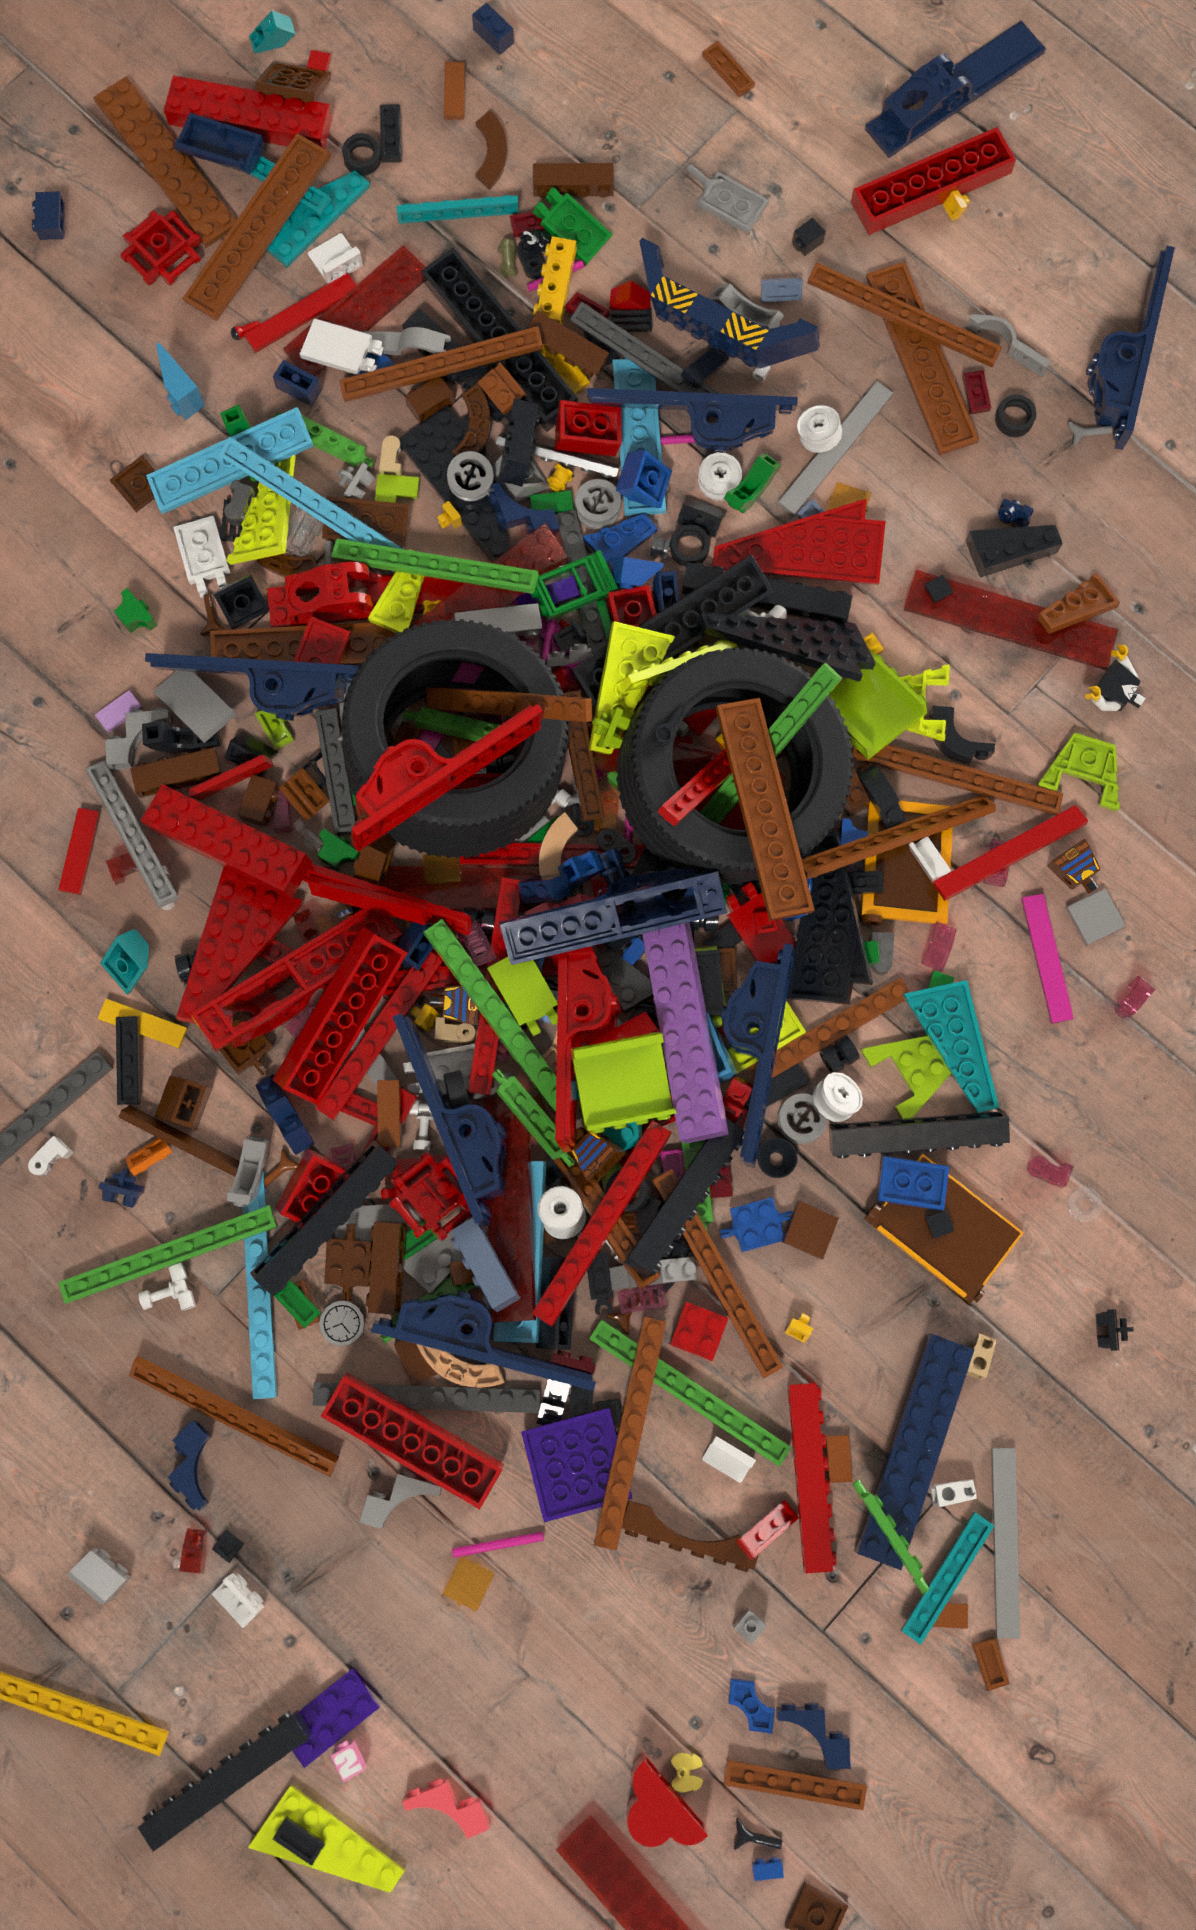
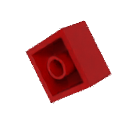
M649 585L608 592L606 603L611 624L615 621L636 627L656 614Z
M685 1302L669 1345L713 1361L728 1318Z

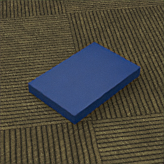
M883 1156L877 1201L944 1211L950 1166Z

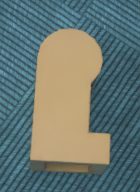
M387 436L382 442L380 474L402 476V467L398 463L402 449L400 441L396 436Z
M436 1017L435 1042L470 1044L474 1041L476 1033L473 1025L467 1023L460 1025L445 1024V1018Z
M980 1333L976 1335L972 1345L974 1353L966 1375L981 1381L987 1378L996 1345L995 1339Z

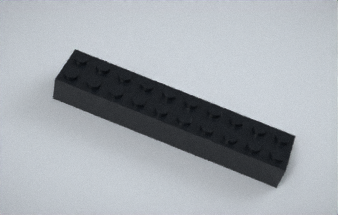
M454 247L421 271L424 284L473 343L522 331ZM539 350L490 363L494 369L498 366V363H501L527 394L526 397L520 400L538 404L537 413H540L539 424L546 432L556 426L560 400L578 402V397Z
M749 555L636 627L675 636L665 652L663 660H661L663 662L707 635L703 632L699 622L701 613L738 615L774 591L753 555ZM608 645L569 669L584 696L591 698L592 706L597 705Z

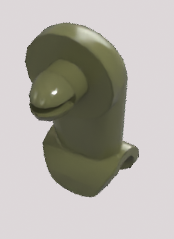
M504 238L498 246V252L502 253L503 261L499 266V273L502 277H508L509 275L514 277L517 276V271L514 269L516 247L511 239Z

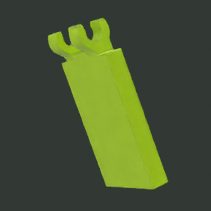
M506 957L487 968L519 1026L526 1023L534 1037L541 1033L535 1021L547 1015L552 1026L557 1024V1013L553 1008L558 1005V1002L534 960L511 965L509 957Z

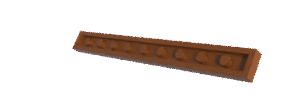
M816 263L808 278L807 283L989 367L993 368L1002 350V346L822 264Z
M537 326L339 381L343 399L345 402L544 348L540 330Z
M436 686L426 687L427 708L515 716L530 705L534 707L538 704L543 710L542 718L579 722L592 721L591 698Z
M892 745L885 746L869 760L855 747H853L852 751L853 759L870 762L877 766L1052 815L1059 814L1064 795L1060 792Z
M981 795L801 859L807 879L814 878L943 830H948L957 825L996 812V805L985 795Z
M897 979L778 1049L772 1078L819 1052L820 1049L828 1044L834 1043L838 1038L850 1034L906 1001L903 994L910 993L903 979ZM758 1062L738 1073V1077L754 1084ZM733 1078L720 1083L722 1099Z
M539 1096L533 1097L535 1102L555 1124L556 1121ZM561 1157L554 1159L553 1161L571 1188L579 1195L583 1206L592 1218L605 1197L604 1192L597 1182L586 1180L577 1162L568 1167ZM620 1217L606 1240L638 1288L642 1290L658 1280L660 1275L657 1272L655 1275L650 1274L645 1279L623 1263L637 1241Z
M672 1169L652 1180L664 1202L678 1183V1179ZM696 1213L691 1221L687 1219L683 1225L686 1230L682 1235L762 1378H766L783 1368V1365Z
M643 1317L594 1538V1546L617 1551L665 1330V1321Z
M137 1356L133 1361L129 1374L130 1377L329 1477L334 1472L339 1456L191 1383L189 1380L171 1373L169 1370L151 1363L149 1360Z

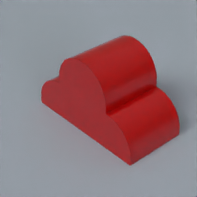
M642 1752L632 1766V1784L635 1793L629 1799L626 1810L627 1825L631 1836L637 1843L646 1847L660 1846L670 1838L686 1846L702 1842L708 1837L706 1825Z

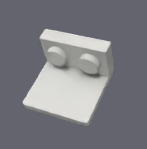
M342 233L308 252L309 258L327 284L363 266L361 252L357 247L352 249Z
M232 1573L223 1580V1583L212 1595L238 1624L244 1628L264 1608L262 1604L263 1599L255 1591L250 1592L246 1587L247 1582L241 1575L238 1574L236 1576Z

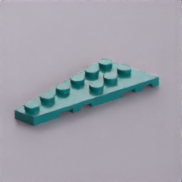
M353 171L319 188L320 191L329 195L332 200L321 216L298 204L266 251L288 268L370 188V183L359 173Z
M965 980L903 994L906 1002L974 1111L980 1113L998 1109L999 1104L968 981Z

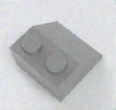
M502 455L492 466L493 481L495 483L500 482L498 481ZM533 459L532 462L529 461V466L531 467L529 479H524L523 486L500 482L505 493L516 503H523L530 499V495L538 494L549 487L548 481Z
M93 1549L67 1576L97 1602L104 1605L113 1601L131 1577L127 1575L128 1571L119 1563L115 1565L109 1560L111 1556L103 1549Z

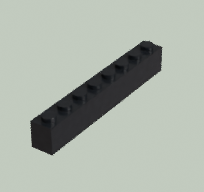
M420 308L402 324L403 330L410 327H420L449 335ZM451 337V342H445L443 350L448 351L462 346ZM418 348L419 352L425 357L433 355L429 351ZM481 365L448 374L447 377L451 382H457L465 393L489 371ZM483 390L492 419L497 423L503 424L507 431L510 411L504 415Z
M687 562L682 594H688L725 569L720 566H704L700 562ZM766 578L774 592L751 606L752 608L771 611L775 605H780L786 609L787 615L817 621L846 623L853 595H849L845 591H829L825 587L820 586L815 588L809 587L801 582L794 584L780 578Z
M1004 1111L829 1124L830 1151L837 1158H848L849 1155L856 1154L861 1157H867L871 1153L891 1155L896 1151L914 1153L915 1150L922 1149L933 1152L937 1151V1148L957 1150L961 1146L980 1148L981 1145L988 1144L999 1147L1003 1143H1010L1009 1116Z
M726 1118L729 1135L705 1141L623 1262L645 1279L650 1274L655 1275L662 1266L659 1261L663 1255L667 1257L674 1248L671 1243L675 1237L679 1239L686 1230L683 1225L687 1219L691 1221L698 1212L695 1207L699 1202L703 1203L710 1194L707 1189L711 1184L715 1186L722 1176L719 1174V1171L722 1167L726 1169L733 1159L730 1156L733 1150L738 1151L742 1146V1137L745 1131Z
M374 1140L250 1272L253 1279L272 1296L284 1290L287 1281L302 1270L303 1264L318 1253V1248L324 1242H328L333 1237L334 1231L349 1220V1215L364 1204L365 1198L379 1188L380 1182L395 1171L398 1164L396 1159Z
M296 1710L291 1714L287 1711L277 1719L279 1724L273 1728L270 1725L265 1727L258 1733L260 1737L254 1742L249 1739L239 1746V1753L234 1756L232 1753L228 1754L219 1761L221 1766L214 1770L213 1767H210L200 1775L202 1779L195 1784L191 1781L181 1789L182 1794L177 1798L174 1795L170 1796L161 1803L163 1808L156 1812L155 1809H152L142 1817L144 1822L137 1828L153 1852L308 1740L313 1733L300 1712Z

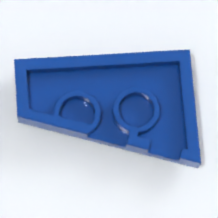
M643 513L622 521L616 526L603 528L600 532L584 535L583 540L594 552L601 550L609 567L610 557H626L654 535L658 528Z

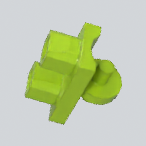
M618 707L616 710L611 709L609 717L608 714L602 713L600 719L593 718L592 724L597 726L594 733L601 735L597 746L602 748H620L623 737L614 734L616 727L626 730L631 721L629 717L622 714V709Z

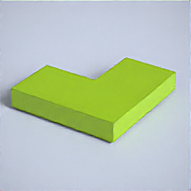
M378 474L375 501L396 503L397 498L417 500L419 477Z
M261 710L255 713L275 750L294 741L285 725L289 720H281L276 718V715Z

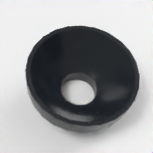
M772 1138L765 1141L757 1154L759 1168L765 1175L772 1178L788 1176L794 1171L798 1161V1155L794 1146L782 1138ZM771 1154H780L783 1159L782 1164L779 1166L772 1165L770 1163Z

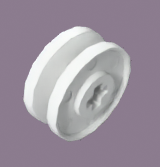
M817 405L804 411L798 419L797 429L801 444L811 452L822 453L829 451L837 446L841 440L843 431L839 415L829 406Z
M717 452L711 454L702 461L699 467L698 485L701 492L710 499L725 500L723 498L727 491L741 483L742 469L740 463L727 453Z
M834 1072L828 1074L813 1090V1100L818 1111L825 1118L833 1122L841 1123L848 1120L862 1106L863 1098L859 1087L850 1077L843 1073Z

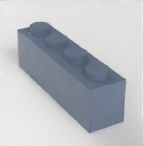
M473 1218L451 1230L453 1235L451 1241L457 1251H462L464 1257L461 1260L467 1270H472L474 1274L472 1280L477 1289L481 1288L485 1296L482 1299L488 1309L492 1308L499 1312L521 1299L483 1228L475 1224Z

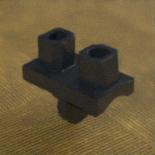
M1107 1309V1312L1096 1314L1097 1326H1109V1335H1097L1098 1347L1110 1349L1111 1351H1120L1118 1332H1121V1341H1128V1332H1134V1327H1127L1126 1318H1120V1327H1118L1116 1309Z

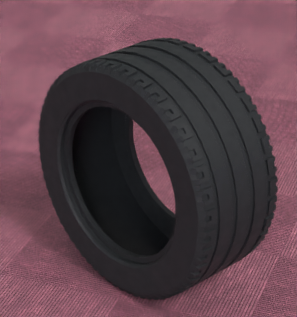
M440 619L439 622L433 620L428 624L423 622L419 626L417 624L413 625L411 629L406 628L401 633L397 632L393 638H387L386 642H382L379 648H375L366 657V661L361 663L360 668L355 672V677L351 680L345 696L342 713V740L345 770L353 795L356 796L362 785H366L375 770L373 767L384 750L388 748L387 736L396 719L410 705L426 697V687L436 686L564 696L559 682L557 683L555 674L552 673V669L547 667L546 661L542 660L539 653H535L531 646H527L525 641H520L519 637L510 635L508 631H502V628H494L491 624L487 626L480 621L479 623H474V620H469L468 622L464 621V619H460V621ZM462 663L484 667L475 684L451 682ZM542 718L541 729L522 742L523 749L521 754L504 774L478 787L451 789L386 834H390L393 841L399 842L400 845L409 846L411 850H417L419 853L425 852L429 856H446V858H460V856H465V858H470V856L477 857L481 853L485 855L491 851H497L500 847L505 848L506 845L514 843L516 838L519 840L524 834L529 832L530 827L533 828L541 820L542 814L545 815L553 801L552 799H554L557 793L567 750L569 722L567 720Z
M725 648L722 651L718 649L706 652L704 655L700 654L689 659L686 663H682L663 677L635 711L628 728L624 732L623 741L618 752L616 768L618 775L616 779L617 789L620 791L619 799L621 800L622 809H625L626 813L624 815L629 821L630 827L633 826L634 834L637 835L640 842H644L645 848L653 856L659 857V861L666 864L667 867L675 868L674 870L693 867L695 874L717 869L720 883H728V885L759 880L746 830L731 829L716 824L700 814L695 808L674 827L657 811L680 790L674 773L672 750L675 735L682 720L700 711L715 709L717 705L760 698L767 727L770 728L811 679L810 673L803 671L802 667H796L794 662L787 661L784 657L778 658L776 654H769L767 651L758 652V649L743 648L739 650V648ZM830 694L784 747L791 769V791L787 806L801 857L817 846L834 827L839 819L838 816L844 810L847 802L845 799L849 796L852 784L850 780L853 777V763H851L853 754L851 751L852 744H849L850 735L847 732V725L844 726L843 722L845 720L840 715L841 711L834 705L835 701L830 698ZM677 707L682 708L684 713L673 728L672 742L666 747L655 745L651 739L652 730L657 725L666 723Z

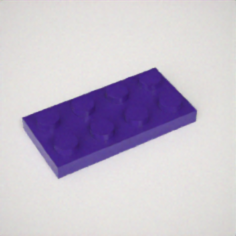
M353 1668L299 1710L313 1733L308 1740L292 1751L304 1768L380 1708L378 1702Z

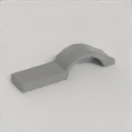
M978 314L970 316L969 321L971 322L967 324L966 329L974 334L982 330H993L1003 335L1008 344L1007 355L1043 377L1051 361L1017 340L1014 328L1008 321L998 316Z
M420 327L406 328L402 332L363 331V333L372 335L373 340L382 342L381 347H384L383 355H401V351L408 348H419L437 354L446 351L443 350L445 342H451L449 335Z

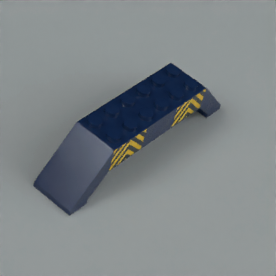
M644 238L640 239L639 243L650 297L656 317L660 321H668L679 331L685 330L697 340L702 339L712 348H720L732 358L737 357L749 367L754 366L758 369L819 349L818 327L801 318L796 323L767 329L664 276L662 270L665 266L660 247Z

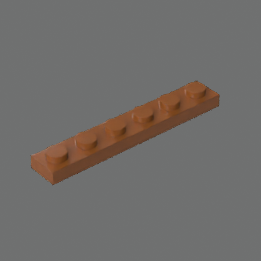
M727 1759L723 1783L726 1786L864 1810L867 1785L863 1783Z

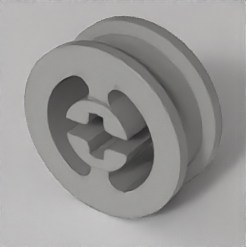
M472 451L458 454L452 459L447 470L449 488L456 497L464 501L471 502L484 498L489 493L491 484H493V469L488 459L482 454ZM466 463H475L484 470L485 477H481L476 467L474 478H471L468 483V488H474L479 485L478 489L465 490L457 484L455 477L460 476L461 482L465 486L467 475H470L472 471V465H467L464 468L460 466Z
M593 479L581 485L575 497L577 518L583 525L591 529H603L613 525L621 511V496L616 491V486L603 479ZM600 494L603 495V496H602V503H599V502H600ZM597 505L596 514H593L594 506Z
M800 1093L789 1097L783 1103L778 1113L777 1123L782 1135L790 1142L809 1144L821 1136L826 1129L828 1119L818 1111L814 1104L813 1095ZM795 1105H808L816 1112L818 1123L814 1122V1115L811 1111L798 1128V1130L809 1129L810 1133H797L789 1126L787 1115L792 1117V1125L795 1126L807 1110L805 1107L796 1109Z

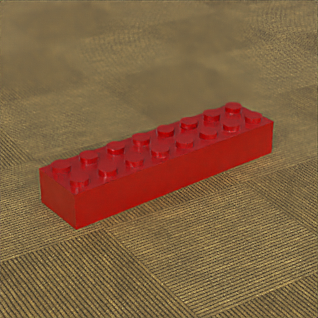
M175 75L172 76L163 110L167 123L171 126L183 128L189 114L192 113L260 134L265 143L287 147L298 133L325 149L332 121L329 103L318 101L304 102L300 98L295 97L287 99L279 94L266 95L262 91Z
M996 127L854 188L851 204L868 235H871L943 204L952 191L958 190L963 195L1011 174L1016 158L999 128Z
M163 784L140 820L151 831L291 900L313 863L305 853Z
M362 927L273 1078L282 1089L311 1103L319 1104L406 957V951Z
M348 1372L343 1376L320 1416L479 1510L504 1467V1463Z

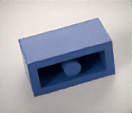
M642 935L635 936L631 941V946L626 947L623 951L624 955L622 958L632 966L638 962L645 952Z
M778 1857L769 1858L770 1860L765 1861L764 1859H756L755 1862H752L754 1881L784 1878L782 1860L778 1859Z

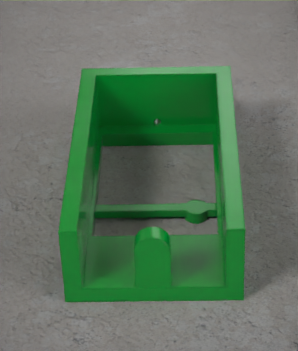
M601 550L589 556L539 575L534 594L530 593V595L536 598L540 615L548 622L604 599L608 596V592L617 591L618 587ZM583 566L586 567L597 590L587 595V589L583 587L576 572V569ZM572 571L581 589L580 592L584 597L555 608L544 582Z

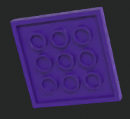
M609 1408L521 1431L544 1522L602 1506L617 1438ZM631 1490L629 1491L628 1500L633 1499Z

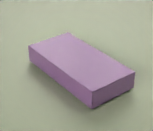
M128 690L96 713L95 716L109 733L125 722V713H131L132 710H141L143 708L130 690Z

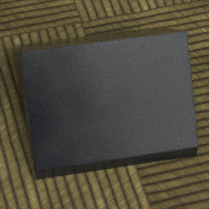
M251 574L213 593L232 630L269 611Z

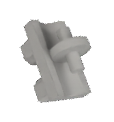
M362 463L354 476L351 475L354 469L350 466L346 471L339 470L337 474L341 478L339 485L344 487L346 483H349L341 498H363L365 492L356 487V485L360 482L369 487L375 476L366 470L368 465Z

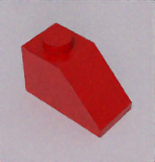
M556 666L552 669V673L555 674L557 683L559 682L563 693L579 691L580 688L569 671L570 667Z

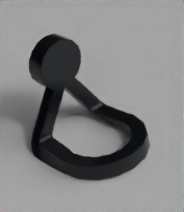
M318 751L308 758L309 762L301 768L305 770L312 765L321 779V784L317 786L322 789L326 784V778L317 767V761L322 757L321 752Z

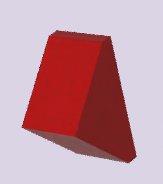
M633 281L611 289L609 310L650 309V292Z

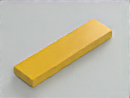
M105 999L97 1018L116 1026V1017L139 1016L140 1035L178 1049L181 1048L188 1031L186 1027L109 999Z

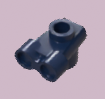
M1005 498L1001 503L998 517L1004 523L1014 521L1019 527H1028L1034 509L1026 504L1024 506L1021 505L1017 500Z

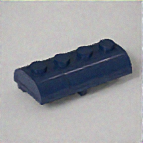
M190 113L179 138L175 142L174 149L180 153L251 174L260 159L263 139L260 134Z

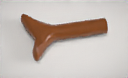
M284 1149L281 1150L280 1164L264 1177L265 1188L283 1172L296 1169L299 1165L289 1160Z

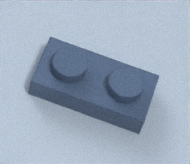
M801 277L761 279V302L802 300Z

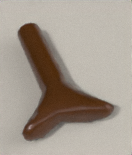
M204 594L208 622L200 632L202 636L209 634L210 631L225 630L216 621L212 594Z
M644 1288L637 1290L622 1312L607 1315L611 1320L619 1322L625 1334H629L631 1314L648 1292Z

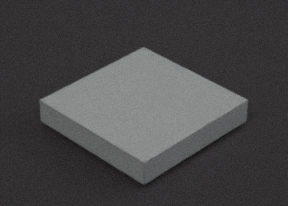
M1106 889L1066 908L1086 946L1126 927Z

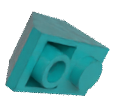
M271 10L249 35L253 52L261 53L284 47L295 35V31L289 16Z

